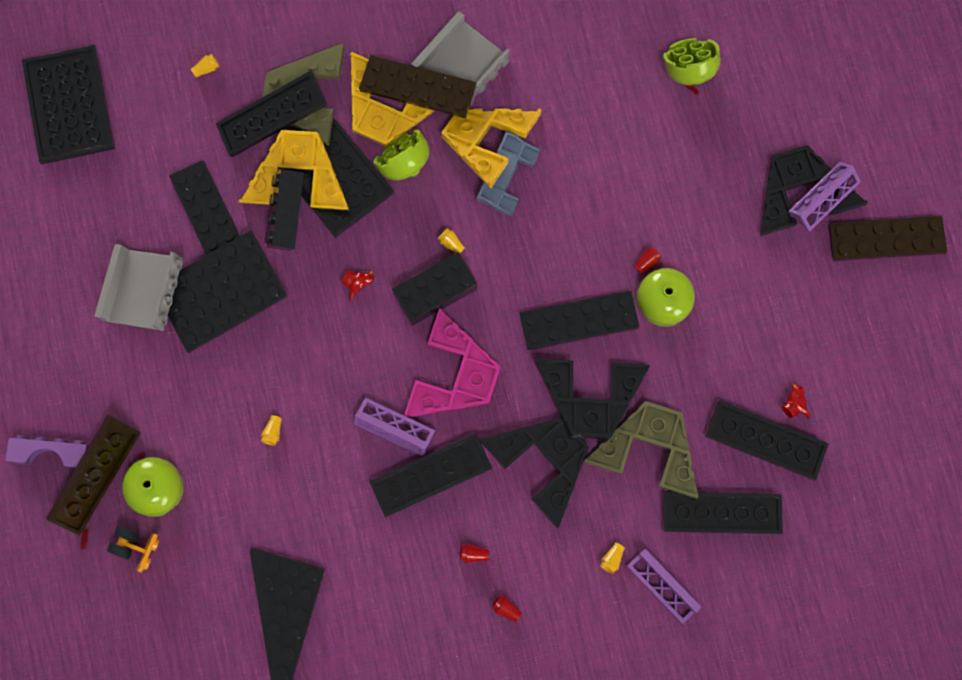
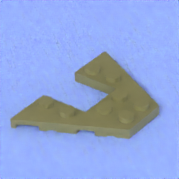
M344 44L336 45L266 72L262 97L309 71H312L315 77L319 79L340 80L345 50ZM321 108L292 124V126L301 131L320 133L322 141L325 145L329 146L334 110Z
M645 401L638 410L615 430L611 439H607L585 459L586 464L622 475L633 439L670 450L660 488L698 499L682 412Z

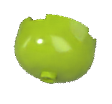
M697 38L678 41L670 45V50L663 55L668 76L682 85H698L710 80L717 73L721 62L719 45L710 39L707 42L697 41Z
M414 130V134L408 135V133L403 134L390 145L384 147L380 157L376 156L373 163L384 177L399 181L414 177L420 172V169L426 164L430 153L428 142L420 130ZM397 145L400 146V147H399V149H400V151H401L400 153H399V151L397 150V148H396L395 146H397Z
M671 268L658 269L649 273L641 282L637 291V306L650 323L661 327L674 326L683 321L691 312L695 302V291L691 281L680 271Z
M157 457L144 458L134 463L127 470L122 482V493L128 506L135 512L148 517L163 516L179 504L184 491L183 478L178 469L167 460Z

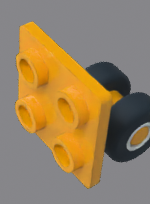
M117 526L114 535L119 537L116 544L110 543L107 552L127 560L132 554V551L127 549L128 547L142 552L136 570L141 573L143 569L147 570L151 558H149L151 550L155 551L159 543V539H156L158 535L151 532L145 548H141L130 543V541L133 543L137 542L139 538L138 533Z

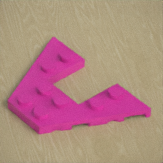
M439 308L427 345L463 356V360L453 391L415 380L404 416L408 418L489 404L501 368L498 363L490 358L469 335L461 330Z

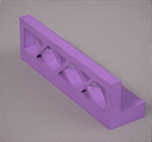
M839 162L788 211L791 217L801 221L806 231L810 232L861 183L853 165ZM851 176L853 181L846 186L847 179ZM840 188L838 196L833 198L834 191ZM827 201L826 207L820 211L821 204ZM811 213H814L812 221L808 223L806 218Z
M367 398L364 399L354 420V425L424 457L435 433V430ZM366 405L374 408L376 413L368 415L363 411ZM389 415L392 417L393 422L385 423L382 421L381 416ZM406 423L410 426L411 430L404 432L400 430L398 424ZM423 431L429 435L426 441H423L417 437L416 433Z
M646 549L642 550L627 565L630 571L681 624H684L694 613H697L702 608ZM640 558L646 564V572H638L633 567ZM649 575H657L660 578V587H652L649 584ZM663 589L671 590L674 593V602L666 601L663 598ZM677 604H685L690 609L683 618L677 613Z

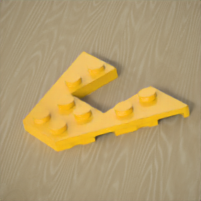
M351 52L352 130L354 133L387 147L435 112L434 110L407 103L403 111L400 112L370 99L372 94L360 92L359 87L369 59Z
M469 109L466 119L453 116L441 132V136L487 186L492 188L507 166L509 158L478 146L491 126L526 138L541 116V109H538V111H522V109L483 111V109Z
M281 130L276 142L271 146L265 161L261 163L254 179L248 184L250 186L242 199H239L241 204L269 205L270 194L274 192V187H271L272 176L280 169L313 170L310 207L349 210L320 133L310 131Z

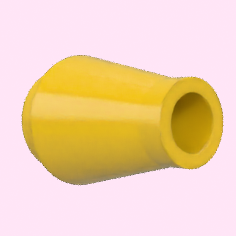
M210 54L209 56H204L191 68V71L198 78L199 76L217 71L216 68L220 67L214 55Z
M449 228L437 238L441 245L454 253L459 252L460 254L465 249L454 231H451Z
M271 415L270 420L260 435L262 437L261 442L272 446L279 442L282 418Z
M614 543L613 547L601 559L600 567L614 574L619 569L625 547L619 543Z

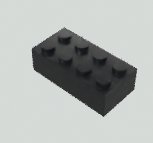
M280 169L272 176L271 187H274V192L270 194L269 205L272 206V209L267 216V224L270 226L269 231L265 233L264 243H267V248L287 251L295 249L304 172Z
M457 252L392 288V292L409 323L413 326L438 312L439 308L443 309L477 290V282L461 255Z

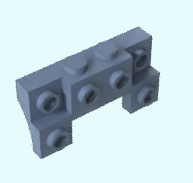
M506 131L497 154L509 158L508 164L492 188H489L485 182L483 183L477 196V201L493 207L495 211L512 217L519 198L506 193L519 162L533 168L540 149L523 141L517 135Z

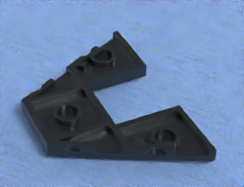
M808 145L772 155L760 237L795 227L797 221L788 212L792 207L786 191L818 182L832 170ZM840 188L834 191L833 198L838 196ZM852 190L830 214L832 216L868 204V201Z
M539 358L534 360L570 436L573 438L611 439L650 365L611 363L610 400L573 398L574 360Z
M562 418L481 438L479 441L504 469L510 466L533 444L554 466L559 474L531 500L556 528H559L589 449L584 440L571 437Z

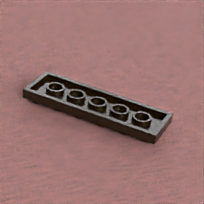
M370 55L359 90L360 92L466 119L477 83Z
M942 216L829 224L833 261L947 253Z
M107 415L46 519L80 536L141 433L114 417Z

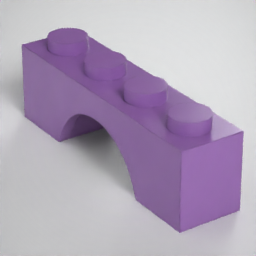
M16 435V438H9L5 461L11 464L31 465L38 455L51 451L56 452L61 457L64 467L76 469L89 446L86 445L85 441L74 440V443H66L67 440L55 439L54 442L47 441V438L35 437V440H29L28 436Z

